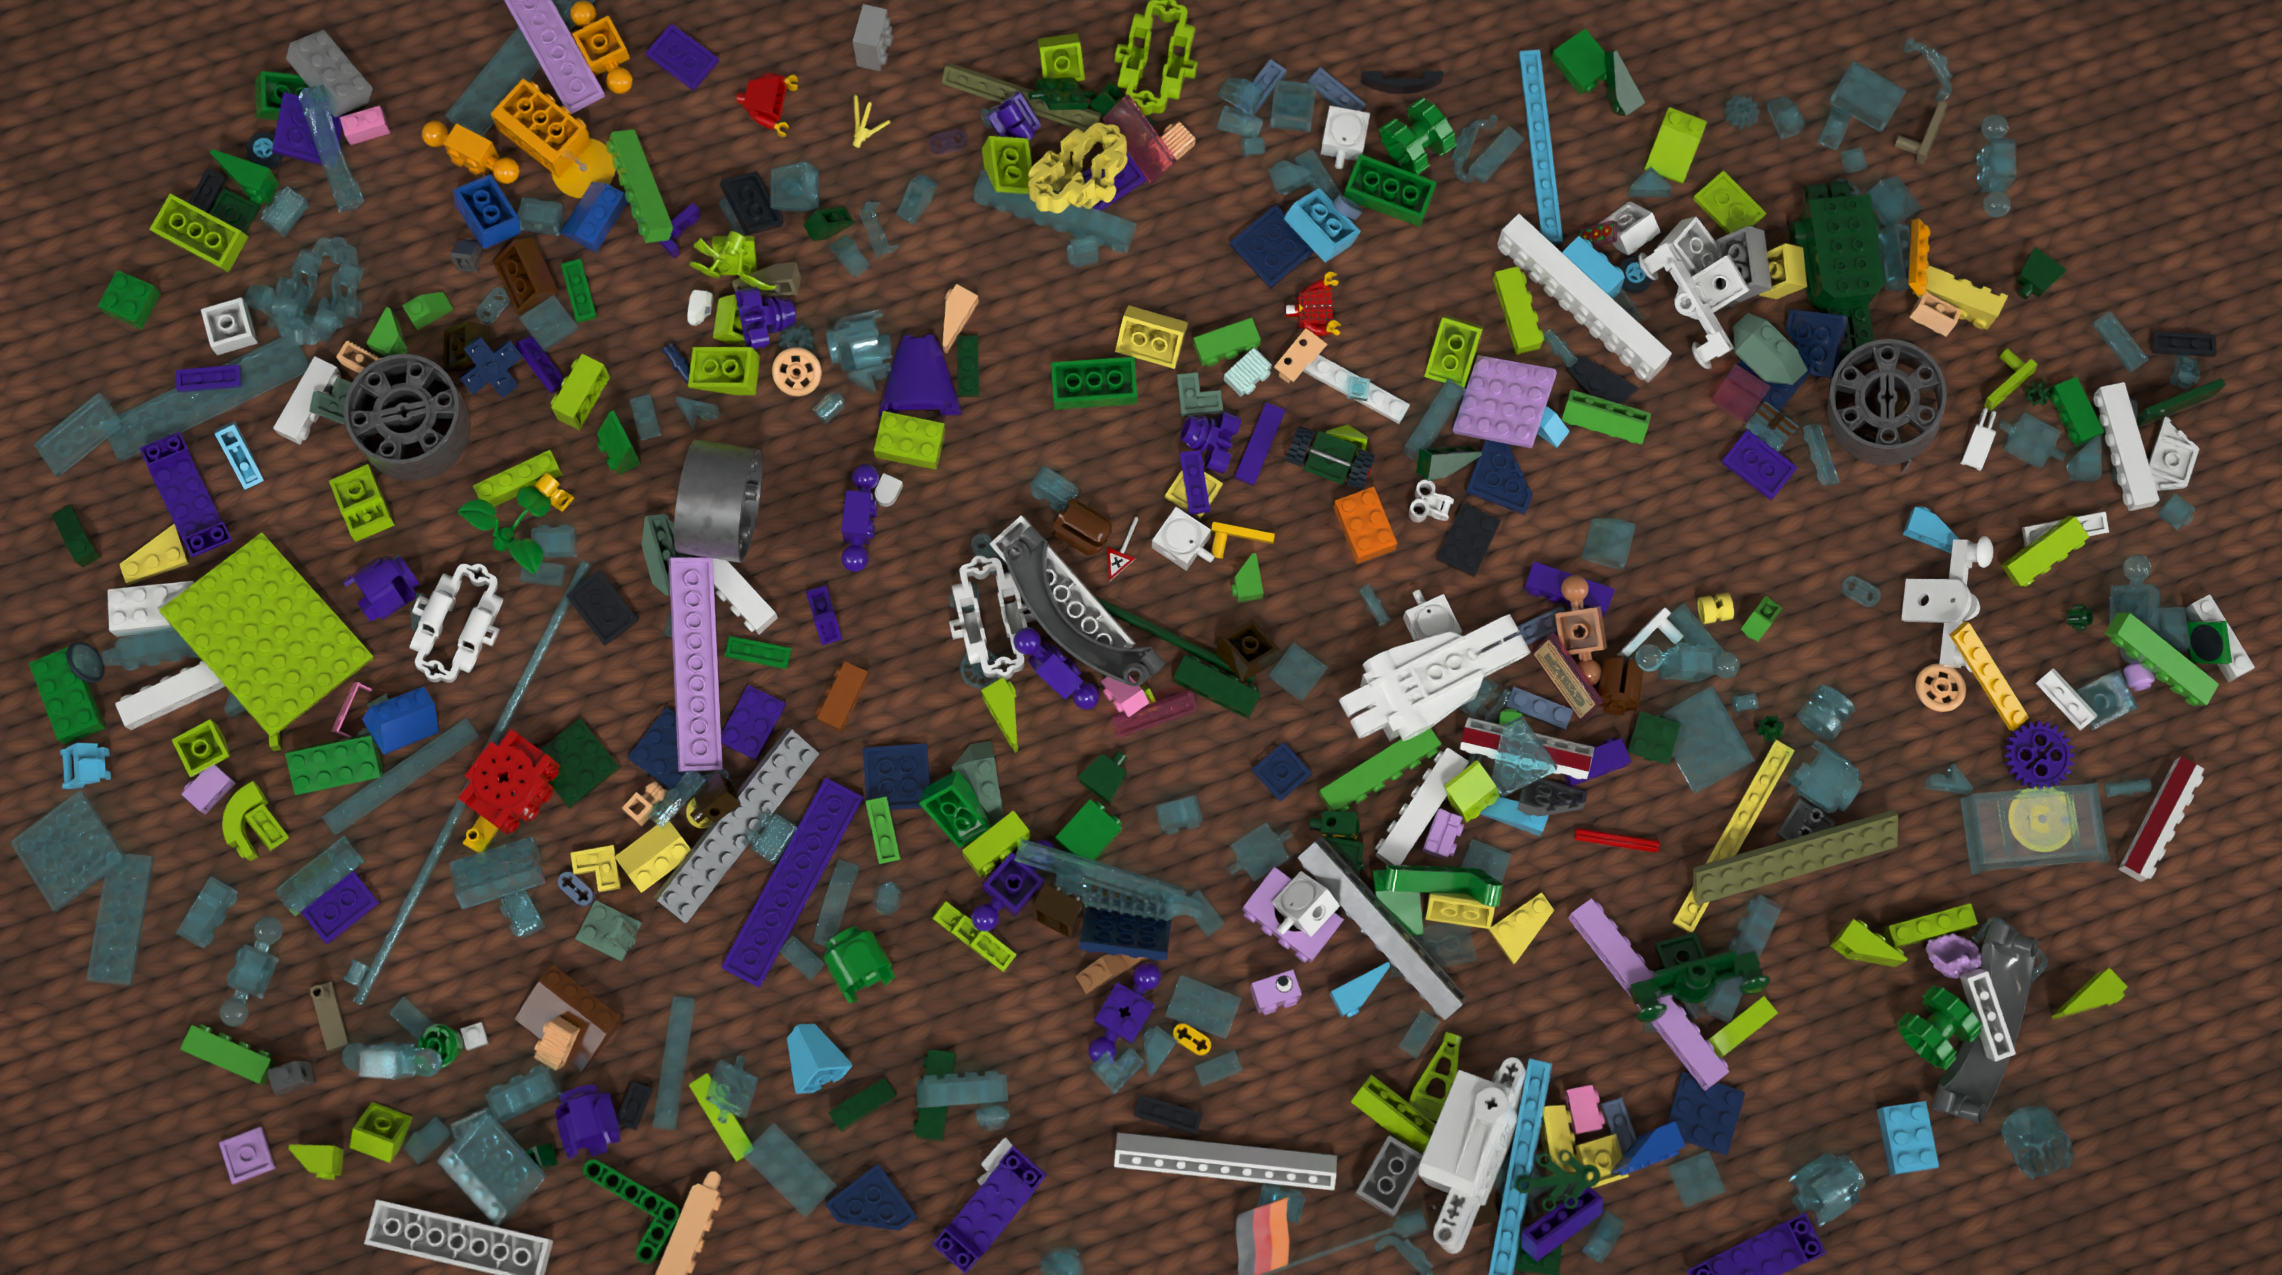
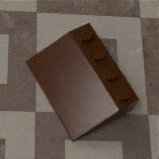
M553 964L538 981L515 1017L516 1021L540 1039L545 1034L543 1032L545 1024L556 1017H561L580 1028L567 1060L582 1072L624 1021L621 1016Z

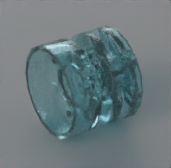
M1819 684L1814 690L1815 693H1812L1810 696L1811 702H1806L1797 717L1810 731L1824 739L1833 741L1843 728L1841 723L1848 722L1849 716H1852L1856 710L1854 705L1840 692L1829 686Z

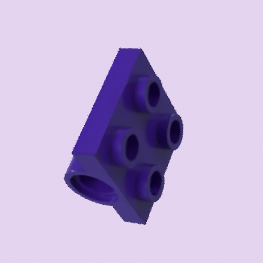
M1016 92L986 115L999 137L1025 138L1029 141L1034 137V131L1042 126L1020 92Z

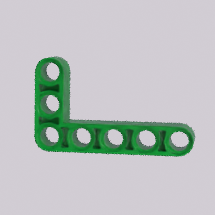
M1387 865L1383 884L1384 889L1397 892L1468 894L1479 903L1491 907L1500 906L1503 887L1500 881L1477 868Z
M595 1159L587 1161L584 1164L583 1173L588 1179L655 1217L636 1250V1257L640 1262L646 1264L654 1263L676 1227L681 1215L680 1208ZM598 1164L600 1167L598 1175L591 1176L589 1172L590 1167ZM617 1175L619 1178L618 1184L615 1187H610L608 1184L609 1178ZM636 1186L638 1189L637 1195L634 1198H629L627 1195L628 1189ZM655 1197L657 1200L656 1206L653 1209H648L646 1206L647 1200ZM669 1208H674L676 1211V1215L672 1220H667L665 1217V1212ZM657 1228L664 1230V1236L660 1240H656L653 1235ZM650 1247L653 1251L652 1257L645 1260L642 1257V1251Z

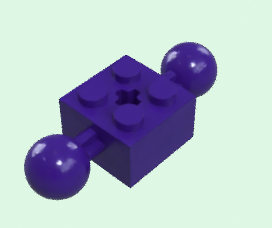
M861 464L852 473V481L855 487L858 488L857 491L846 490L841 532L844 542L851 544L843 551L841 560L843 566L851 572H859L867 566L869 557L867 551L863 548V544L870 545V538L875 536L873 518H877L878 506H876V500L873 499L870 490L877 485L879 474L876 468L870 464Z
M1026 627L1017 631L1013 640L1015 649L1023 655H1031L1028 661L1035 672L1064 699L1073 692L1072 697L1075 705L1084 710L1091 709L1097 705L1100 699L1098 688L1092 683H1082L1083 680L1079 676L1081 671L1077 668V665L1070 658L1066 659L1062 651L1055 644L1050 646L1045 641L1041 645L1039 633L1032 628Z
M1037 840L1033 842L1028 850L1029 859L1025 863L1011 853L983 884V890L993 899L989 904L978 905L973 910L971 921L977 930L987 932L994 929L999 921L998 912L1003 907L1016 918L1043 887L1045 880L1034 871L1038 867H1046L1054 861L1056 852L1054 846L1049 841ZM1009 882L1012 884L1017 882V888H1010Z
M1144 962L1135 968L1133 973L1135 984L1131 990L1118 982L1116 983L1095 1018V1023L1107 1031L1103 1037L1094 1039L1089 1045L1088 1054L1094 1063L1106 1065L1115 1058L1116 1047L1114 1043L1118 1037L1131 1045L1134 1043L1155 1007V1004L1142 997L1146 990L1155 988L1161 980V972L1155 964ZM1128 1009L1130 1016L1121 1018L1120 1010Z

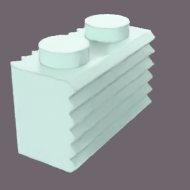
M1253 348L1224 374V381L1240 397L1245 393L1249 395L1256 388L1255 384L1259 380L1263 382L1270 376L1272 364Z

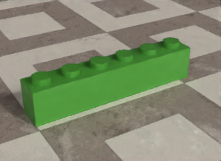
M635 130L611 132L609 141L606 142V148L613 158L614 169L618 171L620 185L625 189L626 200L630 202L632 207V216L637 220L639 234L643 235L645 243L669 240L673 226Z
M2117 612L2105 632V635L2111 639L2110 641L2114 645L2126 650L2125 653L2129 657L2141 662L2140 665L2144 669L2156 674L2155 677L2159 681L2171 686L2170 689L2173 692L2186 698L2185 701L2192 706H2207L2219 684L2134 615Z
M1431 728L1409 740L1402 741L1401 739L1319 791V796L1329 811L1346 812L1350 809L1348 805L1353 802L1357 804L1368 797L1366 794L1372 790L1375 793L1386 786L1384 783L1392 779V781L1399 779L1404 775L1402 773L1407 768L1413 770L1421 764L1420 760L1426 756L1428 759L1434 757L1439 753L1438 749L1441 746V742Z

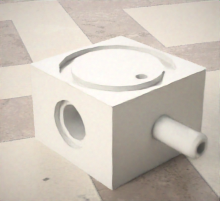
M1334 106L1329 107L1321 154L1337 157L1335 163L1337 169L1343 168L1344 159L1357 161L1359 154L1363 153L1370 113Z
M1175 507L1153 538L1152 549L1186 571L1197 555L1209 563L1214 559V555L1203 549L1210 538L1211 529Z
M1420 590L1413 592L1418 606L1405 611L1403 619L1414 642L1446 632L1462 634V630L1444 594L1426 602Z
M1302 871L1272 901V904L1285 919L1277 928L1281 935H1284L1294 925L1312 937L1340 907L1327 888Z

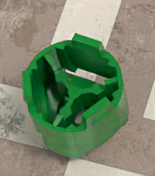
M854 926L839 933L825 945L827 951L824 953L823 959L829 968V973L849 1004L859 1001L855 994L856 991L864 987L868 988L880 980L886 986L895 978L891 969L892 963L870 930H859L857 926Z

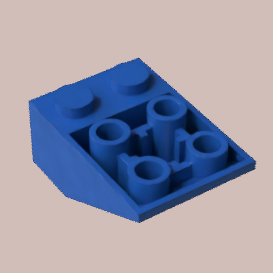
M1676 1122L1640 1135L1612 1169L1611 1174L1619 1172L1623 1176L1680 1154L1678 1150L1686 1146Z

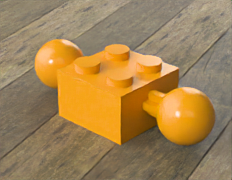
M588 1L576 2L571 7L570 17L576 25L584 28L572 33L575 43L594 76L608 71L606 78L608 88L616 94L626 93L632 87V75L628 70L620 68L618 65L629 60L630 57L610 17L606 16L594 22L596 19L595 7Z
M430 121L424 125L422 129L424 142L431 147L444 145L447 154L455 165L459 167L464 165L476 176H480V174L488 176L492 170L495 179L503 184L513 183L518 178L520 170L516 161L507 157L499 159L493 143L488 139L457 123L450 134L447 127L440 121Z

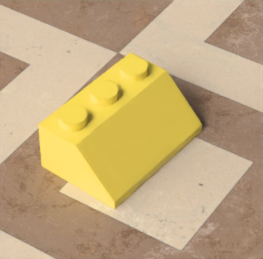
M1128 305L1123 316L1115 352L1175 369L1188 322Z
M666 817L614 857L642 893L677 867L691 849Z
M1429 893L1426 920L1490 929L1495 907L1483 905L1468 894Z
M1565 1105L1545 1106L1540 1127L1543 1152L1547 1153L1551 1160L1564 1171L1574 1173L1576 1172L1575 1169L1569 1164H1563L1558 1159V1154L1561 1150H1568L1572 1153L1573 1158L1579 1162L1578 1155L1573 1152L1572 1145H1575L1574 1133L1569 1130L1568 1123H1571L1570 1111L1566 1110ZM1564 1153L1562 1155V1160H1568L1569 1154ZM1547 1168L1548 1176H1554L1555 1174Z

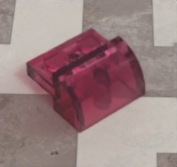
M1735 364L1711 402L1746 424L1771 386Z

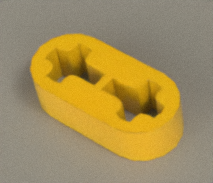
M1179 1024L1174 1028L1173 1038L1178 1044L1198 1056H1204L1210 1051L1211 1042L1202 1033L1187 1024ZM1184 1028L1187 1029L1186 1034L1191 1037V1040L1185 1037L1179 1039L1178 1029L1181 1031ZM1194 1039L1198 1042L1204 1040L1207 1049L1198 1051L1197 1045L1192 1041Z

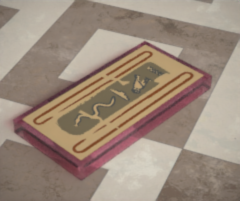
M1554 633L1549 635L1531 653L1580 722L1585 720L1604 703Z

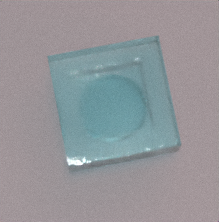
M1862 148L1842 151L1841 158L1846 173L1867 168Z
M1350 376L1346 398L1367 401L1371 379Z

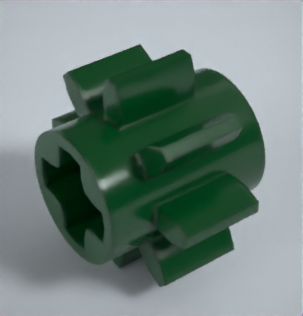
M2033 380L2030 383L2031 386L2025 389L2028 393L2026 400L2033 403V406L2038 403L2044 406L2047 400L2052 397V394L2049 393L2051 386H2048L2045 380L2039 383Z
M2075 604L2073 609L2067 611L2066 621L2076 631L2086 630V626L2092 624L2093 614L2091 609H2087V606Z
M1766 715L1763 721L1759 720L1758 735H1763L1764 741L1776 742L1779 737H1783L1784 722H1779L1778 716Z

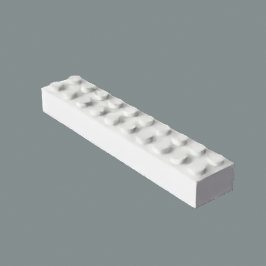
M1520 214L1501 231L1497 243L1499 250L1504 255H1509L1516 266L1529 273L1528 275L1532 281L1541 284L1549 296H1554L1564 310H1569L1574 315L1578 323L1584 324L1589 328V332L1593 337L1601 339L1605 347L1610 352H1615L1625 366H1630L1639 379L1649 383L1665 367L1672 353Z

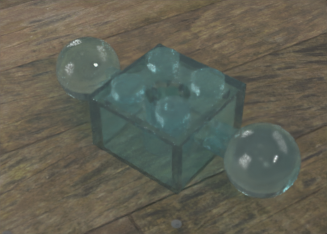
M1991 114L1983 120L1981 125V131L1989 141L1983 146V150L1977 156V165L1980 166L1978 185H1981V192H1990L1984 200L1985 212L1991 217L1999 218L2006 215L2011 206L2010 198L2005 193L2016 179L2015 139H2001L2008 131L2007 120L1999 114Z
M2140 554L2131 555L2123 564V571L2126 577L2130 579V585L2111 586L2109 625L2117 612L2131 613L2152 631H2159L2161 590L2154 584L2143 585V580L2151 572L2150 561ZM2120 647V654L2126 662L2130 664L2139 662L2137 659L2129 657L2125 653L2126 650Z
M1677 643L1675 647L1666 648L1664 652H1661L1657 646L1648 644L1639 648L1635 657L1640 669L1652 672L1659 668V679L1699 682L1713 675L1729 679L1734 677L1740 668L1736 655L1731 652H1721L1717 655V649L1709 648L1706 644L1696 645L1695 647L1689 646V643Z
M266 916L258 920L254 927V934L257 938L255 947L244 944L243 948H240L237 952L236 965L227 976V986L235 989L236 992L232 999L222 1004L219 1013L223 1023L228 1026H239L248 1018L249 1011L245 1003L248 995L263 999L279 961V958L268 953L267 950L269 945L277 942L283 933L282 924L275 917Z
M383 1042V1044H370L369 1048L361 1043H352L346 1046L342 1052L344 1066L349 1070L359 1071V1076L386 1079H400L416 1075L431 1077L437 1074L442 1066V1059L437 1051L429 1048L414 1047V1043H402L401 1046H398L397 1042Z

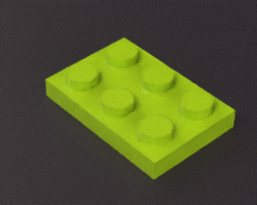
M1724 170L1693 198L1728 235L1747 226L1754 227L1767 214Z

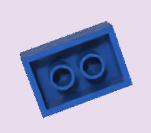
M491 174L453 189L454 204L483 249L521 234L520 218Z

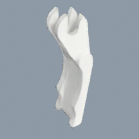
M1987 408L1983 409L1979 422L1974 427L1961 464L1974 467L1979 471L1983 468L1996 431L1991 429L1996 416L1995 411H1992L1987 427L1983 426L1988 411Z

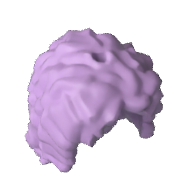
M1954 933L1950 935L1943 934L1942 937L1937 939H1930L1926 945L1929 960L1944 976L1959 978L1960 975L1974 971L1981 966L1982 954L1978 953L1976 944Z

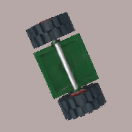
M1302 426L1298 427L1286 457L1287 462L1302 467L1308 453L1309 457L1304 467L1305 471L1343 485L1350 469L1351 472L1347 484L1363 490L1365 482L1370 475L1375 454L1360 449L1355 462H1352L1358 445L1318 431L1314 444L1311 446L1315 431Z

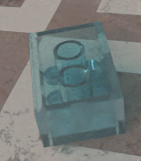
M1853 61L1831 96L1829 103L1882 133L1907 91Z
M539 1065L532 1068L530 1074L524 1077L518 1075L509 1080L510 1083L502 1086L499 1084L490 1088V1093L485 1094L494 1118L504 1123L559 1097L563 1092L554 1071L547 1066Z

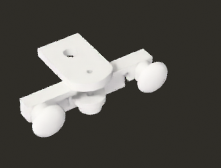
M1671 242L1661 245L1648 257L1641 253L1639 255V265L1647 277L1657 280V271L1663 267L1672 274L1679 286L1675 297L1677 311L1682 315L1699 320L1708 334L1706 335L1707 343L1702 346L1697 342L1692 344L1694 358L1703 368L1711 369V359L1716 356H1723L1734 349L1714 312L1750 291L1731 257L1726 255L1691 277ZM1718 278H1723L1726 281L1724 289L1717 288L1716 280Z
M1982 536L1978 543H1973L1969 540H1953L1949 579H1906L1901 620L1904 622L1944 623L1940 665L1947 668L1966 666L1968 671L1972 672L1949 634L1962 624L1963 621L1976 617L1980 611L1977 597L1970 593L1967 587L1968 570L1972 568V562H1978L1980 567L1985 568L1992 561L1993 545L1986 536ZM1928 595L1929 602L1925 606H1922V598Z

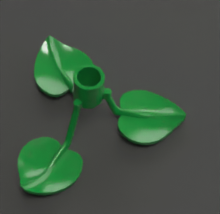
M526 486L521 488L517 493V501L525 509L511 528L506 527L499 531V519L495 517L496 508L488 501L481 499L471 500L458 510L457 514L464 517L477 529L488 531L494 527V533L492 534L494 536L492 541L493 547L501 552L509 549L511 556L522 567L534 575L537 573L543 560L542 548L531 539L521 541L517 538L514 540L513 531L528 511L536 517L544 516L551 506L550 497L543 495L536 487Z

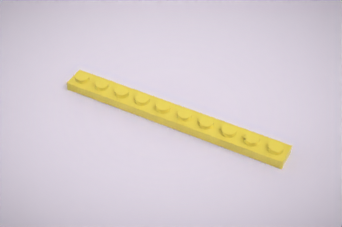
M1778 740L1773 743L1705 864L1737 854L1795 750ZM1692 886L1672 923L1692 933L1709 902L1697 905L1694 901V887Z

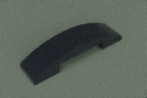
M1362 71L1361 83L1380 92L1412 94L1441 84L1444 71H1423L1422 79H1383L1382 71Z

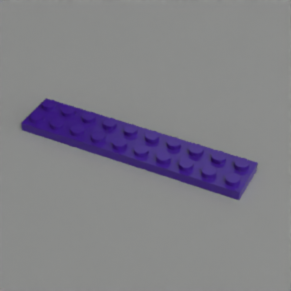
M827 778L824 779L721 966L722 969L761 988L864 797Z

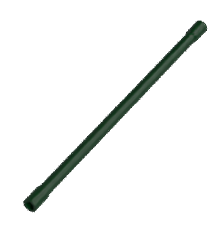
M1094 595L1109 614L1238 677L1219 655ZM1256 674L1245 681L1252 684Z

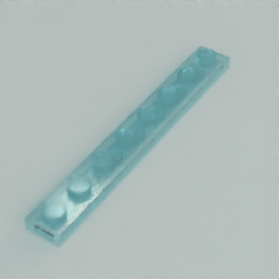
M465 718L380 778L332 809L322 818L336 836L480 736L469 720Z
M1021 839L1015 855L1016 862L1178 911L1186 895V888Z

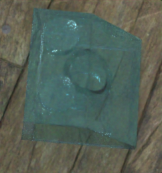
M806 161L772 169L770 208L795 212L819 208V170Z
M1898 176L1881 180L1866 193L1871 194L1873 210L1879 215L1880 222L1888 228L1898 225L1922 209L1921 205Z
M1592 519L1582 559L1623 570L1627 562L1636 524L1618 519Z
M2120 671L2109 673L2075 691L2098 715L2090 722L2093 730L2139 709Z

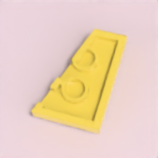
M175 524L120 563L127 585L189 564Z
M1540 893L1489 929V932L1513 965H1515L1548 920L1554 909L1543 893Z

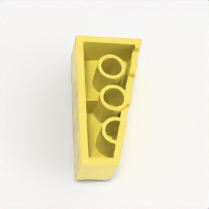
M1932 266L1927 268L1928 284H1926V292L1928 294L1931 293L1932 296L1935 295L1939 300L1942 299L1943 302L1946 301V303L1961 309L1959 319H1966L1977 328L1987 330L1992 325L2004 306L2008 295L2001 293L2000 296L1991 293L1992 289L1984 286L1982 289L1973 287L1971 281L1966 279L1955 280L1953 274Z

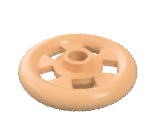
M793 347L782 351L775 358L772 365V376L777 387L784 393L791 396H804L817 388L821 380L822 370L818 359L813 353L804 348ZM791 356H800L801 362H792ZM782 363L788 365L786 373L780 371ZM811 363L813 371L807 372L805 364ZM794 369H800L801 374H795ZM807 377L810 383L804 387L800 382ZM787 378L795 382L793 387L785 383Z
M1940 663L1925 667L1918 674L1916 692L1921 702L1928 708L1939 712H1947L1961 705L1966 695V684L1962 675L1955 668H1947L1940 665ZM1939 672L1948 674L1947 679L1938 677ZM1928 676L1933 679L1930 685L1925 683ZM1951 683L1957 684V691H1951ZM1937 686H1941L1943 691H1940ZM1931 691L1936 698L1932 700L1926 693ZM1949 696L1951 702L1944 703L1942 698Z

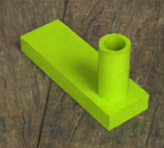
M2006 349L1999 358L2016 373L1987 397L1984 407L1991 412L2034 374L2037 363L2034 360L2030 359L2025 364L2010 349Z

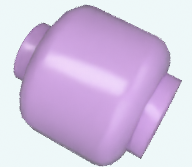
M2137 659L2130 660V665L2124 668L2128 687L2134 688V691L2150 688L2151 684L2155 681L2154 673L2144 669L2140 665L2141 662Z

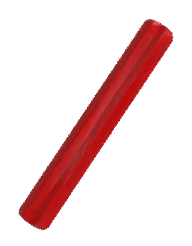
M1577 828L1575 831V840L1655 853L1660 849V841L1582 828Z

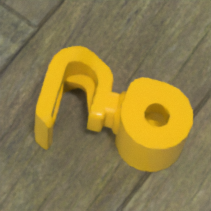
M545 473L534 486L543 495L550 497L552 506L563 512L575 498L566 491L558 489L559 482L548 473ZM565 499H568V501H567L564 505L561 506V503H562Z

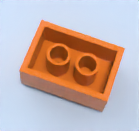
M1375 487L1335 500L1333 508L1356 564L1396 550L1398 543Z

